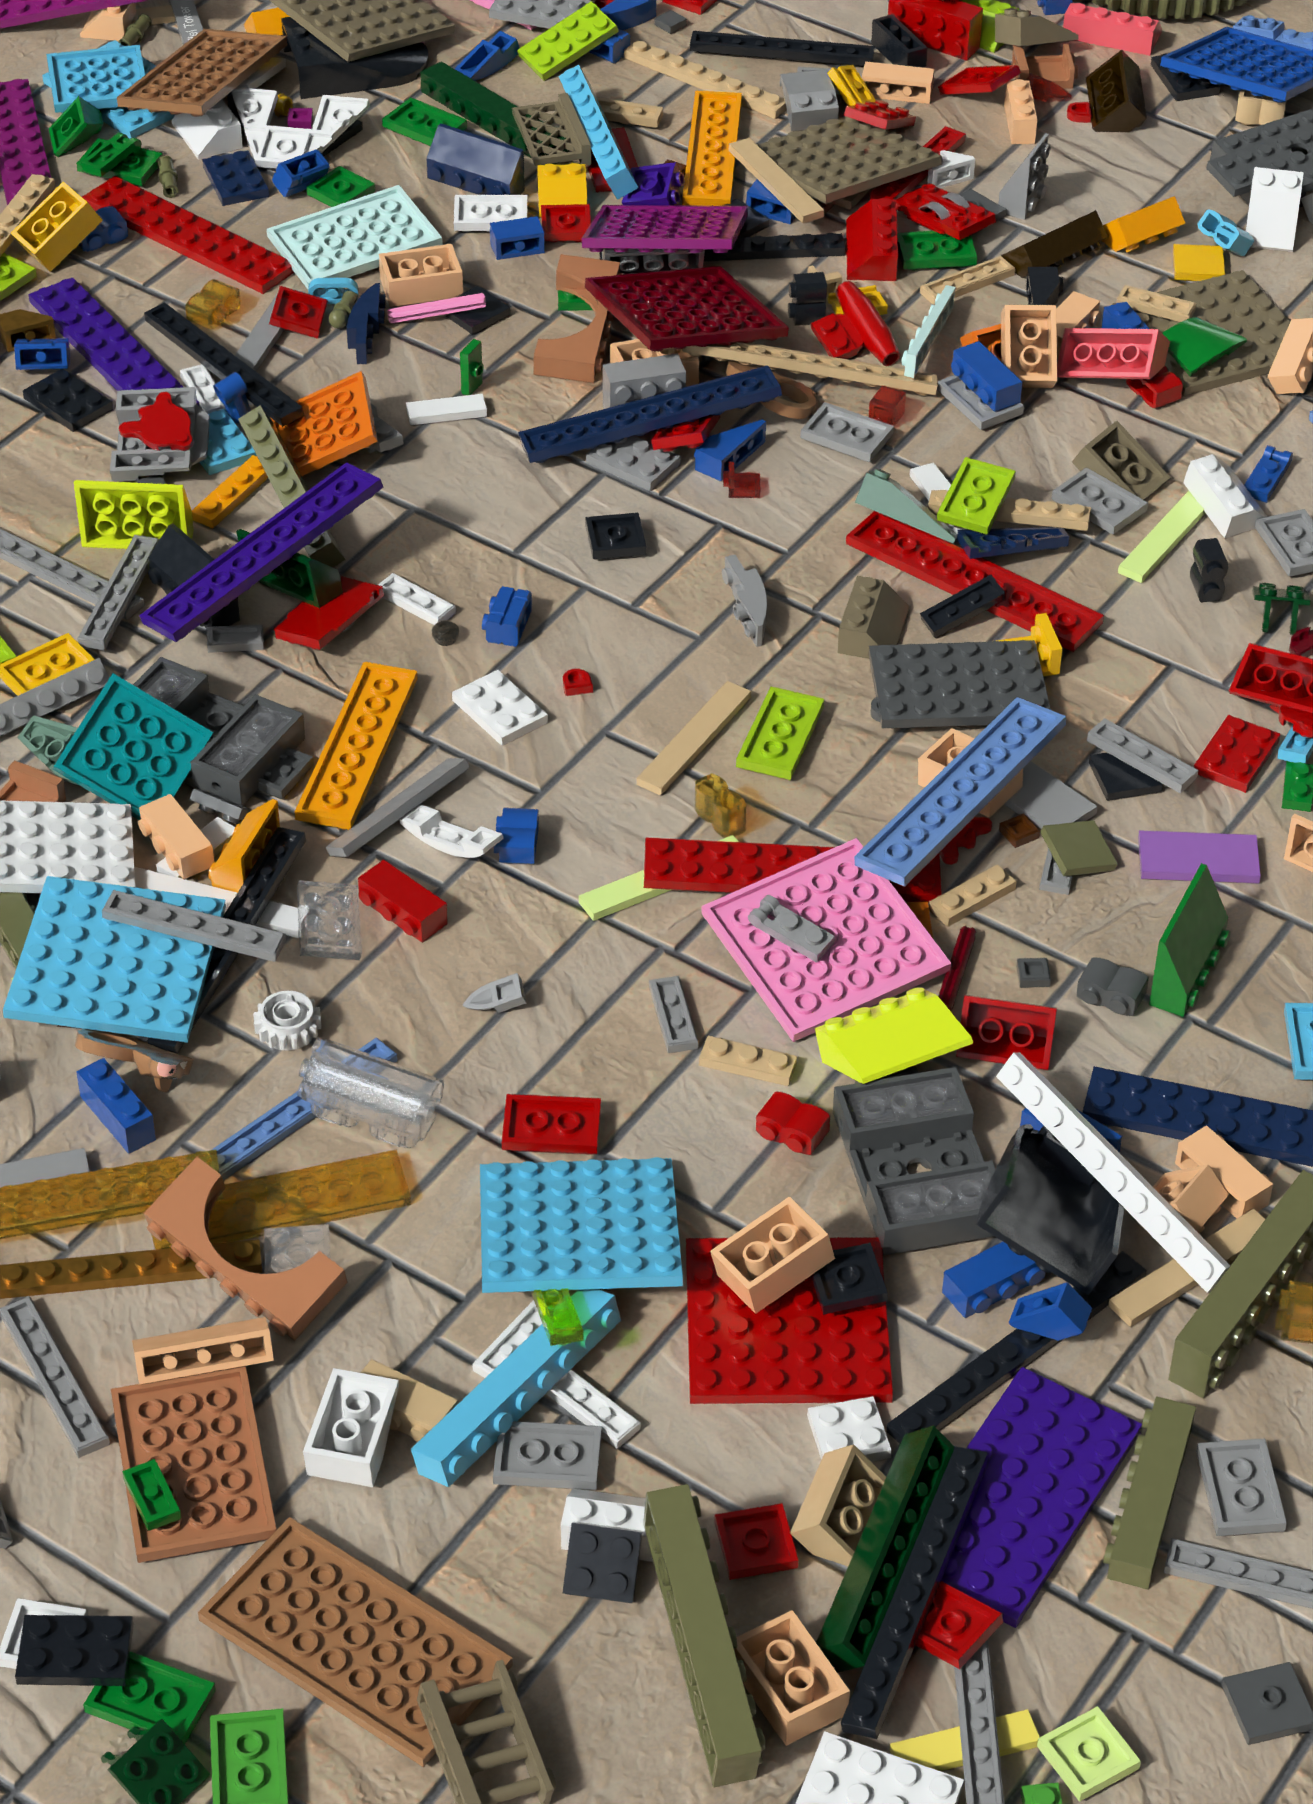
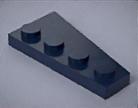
M1057 527L990 529L988 535L966 529L958 530L957 540L968 557L973 559L1043 549L1056 550L1059 547L1068 546L1069 535L1064 528Z

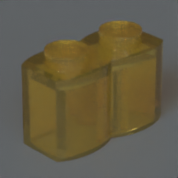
M215 279L210 280L205 284L201 292L194 294L186 303L187 320L211 330L217 328L224 323L226 316L239 309L241 305L239 289Z
M712 773L695 781L694 807L696 813L703 820L712 823L713 829L723 838L731 835L736 837L746 831L747 806L742 796L729 790L727 783L721 777Z
M1289 1280L1287 1290L1281 1289L1279 1309L1283 1311H1276L1275 1330H1280V1340L1313 1344V1283Z

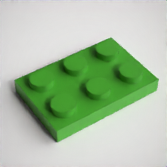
M283 1708L210 1715L213 1804H288Z

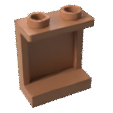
M1063 44L1062 55L1025 57L1023 46L1013 45L1011 65H1019L1021 72L1015 77V80L1030 81L1031 90L1073 88L1074 79L1078 78V66L1074 65V53L1070 52L1068 44Z
M15 760L8 767L10 780L0 790V800L66 801L63 778Z

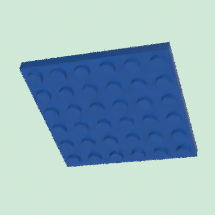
M1231 27L1220 29L1161 57L1160 66L1169 68L1170 72L1188 73L1191 78L1209 79V82L1212 84H1227L1233 90H1248L1254 96H1269L1276 102H1286V100L1296 97L1298 94L1313 87V50Z

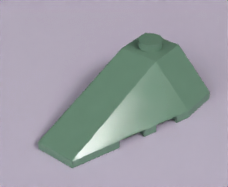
M877 468L875 472L869 471L866 473L855 503L954 544L958 541L957 534L944 522L937 521V516L897 481L889 478L890 473Z

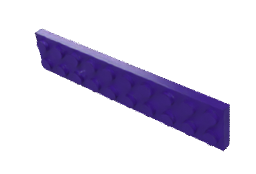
M73 277L28 294L29 302L41 314L52 316L54 327L64 338H69V343L117 391L183 388Z
M346 462L140 614L142 623L174 642L183 639L188 633L206 622L220 609L229 605L240 594L249 590L252 585L264 576L269 575L275 568L289 560L303 547L312 543L323 532L332 528L343 517L352 513L354 509L366 500L372 498L374 494L384 488L381 479Z

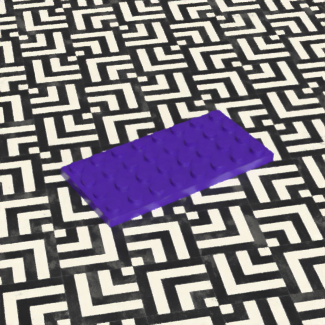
M1021 1367L967 1446V1449L988 1452L990 1462L941 1581L1001 1612L1003 1622L1016 1628L1134 1445L1138 1435L1141 1434L1142 1423Z

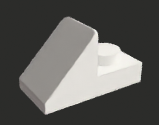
M940 151L942 165L928 169L927 184L930 183L938 188H943L974 179L975 158L950 151Z

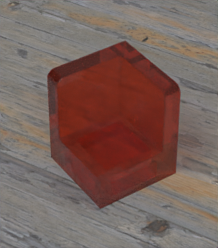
M881 386L869 403V418L895 426L905 412L906 392Z

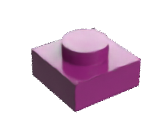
M289 108L288 127L312 129L313 108Z

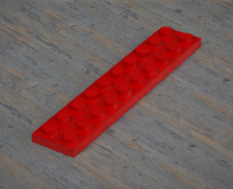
M113 176L82 196L95 211L103 207H115L125 219L127 228L261 294H264L294 273L291 264L286 258L117 176Z
M873 511L846 535L847 545L952 595L992 575L1005 592L1006 600L986 611L1030 632L1031 627L1035 626L1036 614L1047 613L1061 647L1072 652L1079 648L1103 624V614L986 559H970L964 549L879 512Z
M646 837L644 888L733 893L835 847ZM940 853L905 887L890 881L905 902L929 903V901L941 895Z

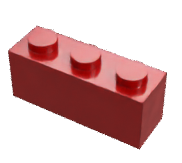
M382 860L358 877V894L363 904L372 907L386 920L392 921L402 928L407 935H412L420 942H424L448 924L447 903L387 861Z

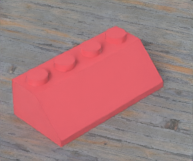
M1070 3L1064 14L1063 27L1078 34V40L1074 41L1149 56L1162 33L1159 20L1148 16L1130 15L1127 12L1110 11L1103 7L1095 8L1085 6L1082 3Z
M1065 328L1057 362V377L1151 379L1165 366L1170 341L1159 329Z

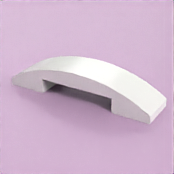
M421 804L399 819L400 824L424 843L439 851L458 857L473 858L481 856L504 839L502 833L482 826L472 832L442 821L440 811Z

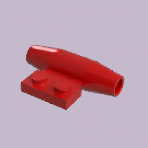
M851 281L843 282L837 287L835 293L844 314L832 313L812 322V331L830 357L848 359L857 355L859 350L865 346L884 366L895 364L900 359L901 354L890 328L871 300Z

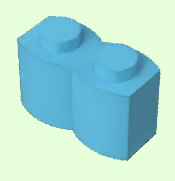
M1206 210L1197 224L1200 231L1213 238L1220 247L1239 256H1245L1254 243L1253 237L1247 231L1237 227L1234 221L1213 210Z

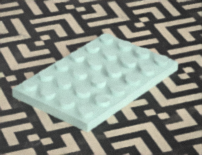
M400 185L267 229V237L282 257L286 258L291 264L292 270L307 289L310 282L316 278H348L379 267V254L443 245L440 234Z

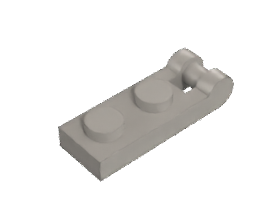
M766 895L761 900L760 907L753 909L748 915V920L753 926L816 963L831 948L835 941L834 935L782 906L771 895ZM771 915L775 917V919L771 920L767 918V916Z

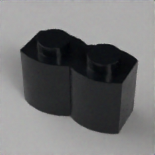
M824 272L794 274L793 282H789V296L792 298V303H788V316L793 318L795 326L811 325L812 322L826 316L827 282Z
M1217 538L1201 539L1196 542L1193 548L1195 562L1190 569V579L1201 603L1220 601L1225 591L1223 579L1228 571V562Z

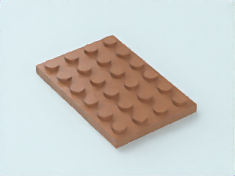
M246 1366L111 1389L123 1471L155 1459L181 1512V1519L148 1531L126 1486L138 1563L262 1541L271 1537L277 1529Z

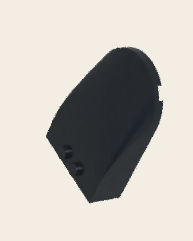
M291 17L281 18L282 36H287L288 44L283 50L284 52L293 53L298 67L301 99L404 85L417 79V74L427 69L429 64L428 49L423 42L347 62Z
M1026 1124L1019 1127L997 1165L983 1197L976 1225L1005 1242L1017 1255H1025L1035 1261L1042 1271L1057 1275L1089 1295L1118 1255L1124 1207L1045 1126L1038 1131L1034 1130L1031 1124Z

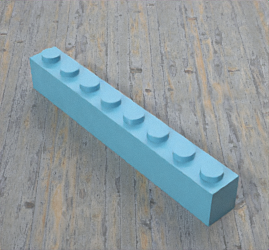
M577 65L566 70L558 77L565 92L568 93L590 141L592 152L602 174L618 200L637 189L638 186L591 84L582 69Z
M600 1289L577 1290L411 1448L418 1474L446 1487H450L497 1441V1437L501 1433H506L510 1429L513 1421H518L596 1344L621 1321L615 1295Z

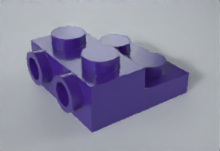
M676 162L631 168V173L638 188L623 196V205L679 204L680 194L678 190L679 187L684 186L685 179Z

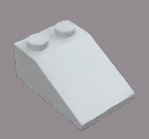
M1254 167L1246 231L1254 239L1251 248L1293 252L1304 172Z
M333 1368L303 1450L307 1475L368 1487L374 1486L385 1452L399 1380Z

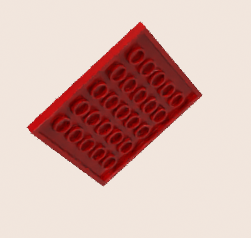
M878 1237L830 1238L832 1250L871 1243L884 1280L882 1247ZM686 1238L690 1404L838 1403L874 1396L876 1403H892L893 1389L886 1301L823 1315L810 1276L755 1314L717 1275L710 1251L728 1238Z

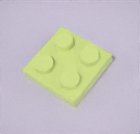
M1098 1706L1041 1736L1037 1742L1039 1750L1079 1802L1140 1769L1141 1760Z

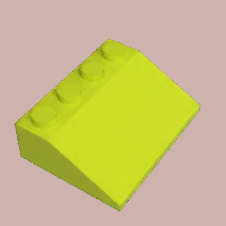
M74 480L82 547L127 549L134 535L160 539L167 527L172 523L191 539L193 537L192 510L183 485Z
M924 988L910 989L906 992L907 995L899 998L890 997L883 999L879 1002V1005L871 1008L862 1007L852 1011V1015L844 1018H830L825 1021L824 1025L815 1028L822 1063L862 1084L973 1044V1040L936 994Z

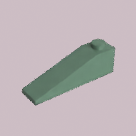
M33 715L17 738L56 776L63 778L66 782L76 784L54 771L53 767L78 728Z

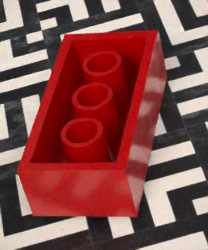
M889 0L888 15L893 14L929 49L967 61L980 48L983 8L959 0Z

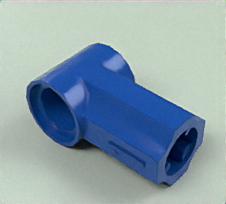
M234 372L213 385L214 391L224 404L228 415L235 424L240 423L238 419L251 411L245 395L248 389L241 376Z

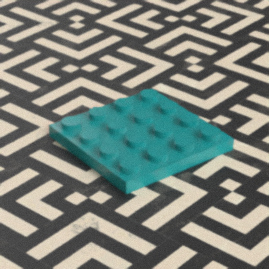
M112 673L55 763L53 770L110 804H131L132 817L141 820L139 807L168 794L175 797L191 771V761L207 745L213 732Z

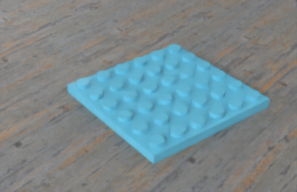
M47 876L4 1004L3 1017L188 1043L214 946L102 918V910L113 890L219 917L224 915L226 908L225 899Z
M654 1157L651 1159L633 1160L622 1158L619 1160L601 1161L590 1159L587 1161L569 1162L558 1160L555 1162L537 1163L526 1161L523 1163L502 1164L494 1162L480 1164L482 1293L683 1286L672 1158L662 1159Z

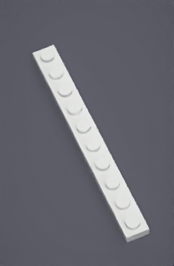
M1013 1052L996 1077L1207 1293H1210L1230 1265L1020 1052Z

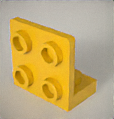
M1047 613L1036 614L1035 626L1031 627V636L996 640H1035L1043 677L1060 674L1062 647Z

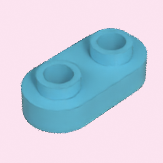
M316 278L308 286V294L327 299V304L340 302L346 291H353L358 295V284L351 278Z

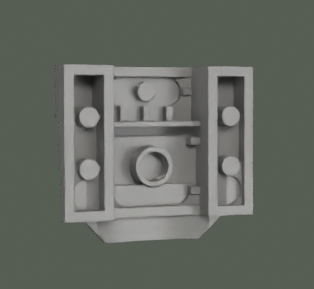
M195 387L117 391L116 414L119 426L123 422L139 421L141 418L139 417L138 410L141 407L154 404L157 395L161 392L170 393L173 404L184 409L190 417L193 446L187 451L171 450L170 446L159 447L160 451L146 446L138 438L122 437L119 432L117 451H112L110 474L112 481H135L140 479L141 476L164 475L165 472L190 471L192 465L207 458L210 417L204 409L197 405Z

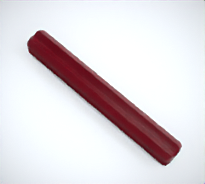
M963 926L960 929L950 959L951 970L946 972L938 995L951 1012L976 938V930L973 927Z

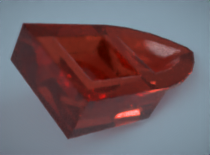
M1032 73L1026 79V81H1030L1033 99L1047 102L1049 98L1056 100L1072 98L1064 88L1050 80Z

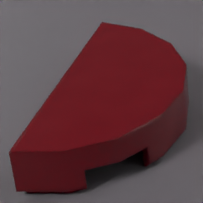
M1311 627L1300 629L1292 635L1289 646L1291 654L1307 658L1313 654V630H1310Z

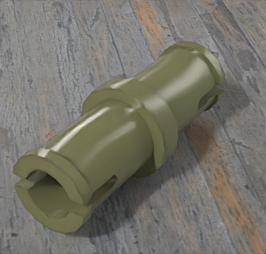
M146 14L139 15L137 20L127 27L126 33L119 40V43L124 46H132L136 42H140L144 37V32L152 24L151 18Z
M162 156L159 158L160 161L158 160L160 170L158 174L159 181L163 186V194L168 198H173L177 196L176 193H179L177 187L178 175L176 170H174L173 159L169 156Z

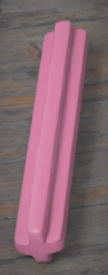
M477 293L388 309L387 315L391 324L485 308L486 298L484 293Z

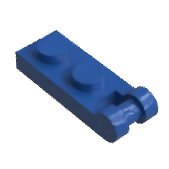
M1267 445L1262 458L1244 484L1254 499L1267 503L1291 464L1292 452L1286 450L1280 452L1276 450V447Z

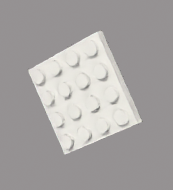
M824 1731L795 1804H957L964 1786V1779Z

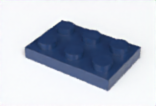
M248 150L202 159L203 168L222 206L269 197V189Z

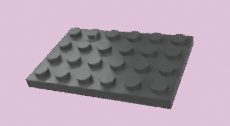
M1035 640L869 646L868 655L882 729L989 725L1017 697L1051 710Z

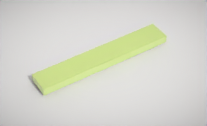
M1190 491L1180 499L1119 565V574L1142 583L1206 514L1204 508L1196 501Z
M733 835L718 840L724 842H738V840ZM644 870L579 895V904L590 918L595 921L672 889L644 888Z

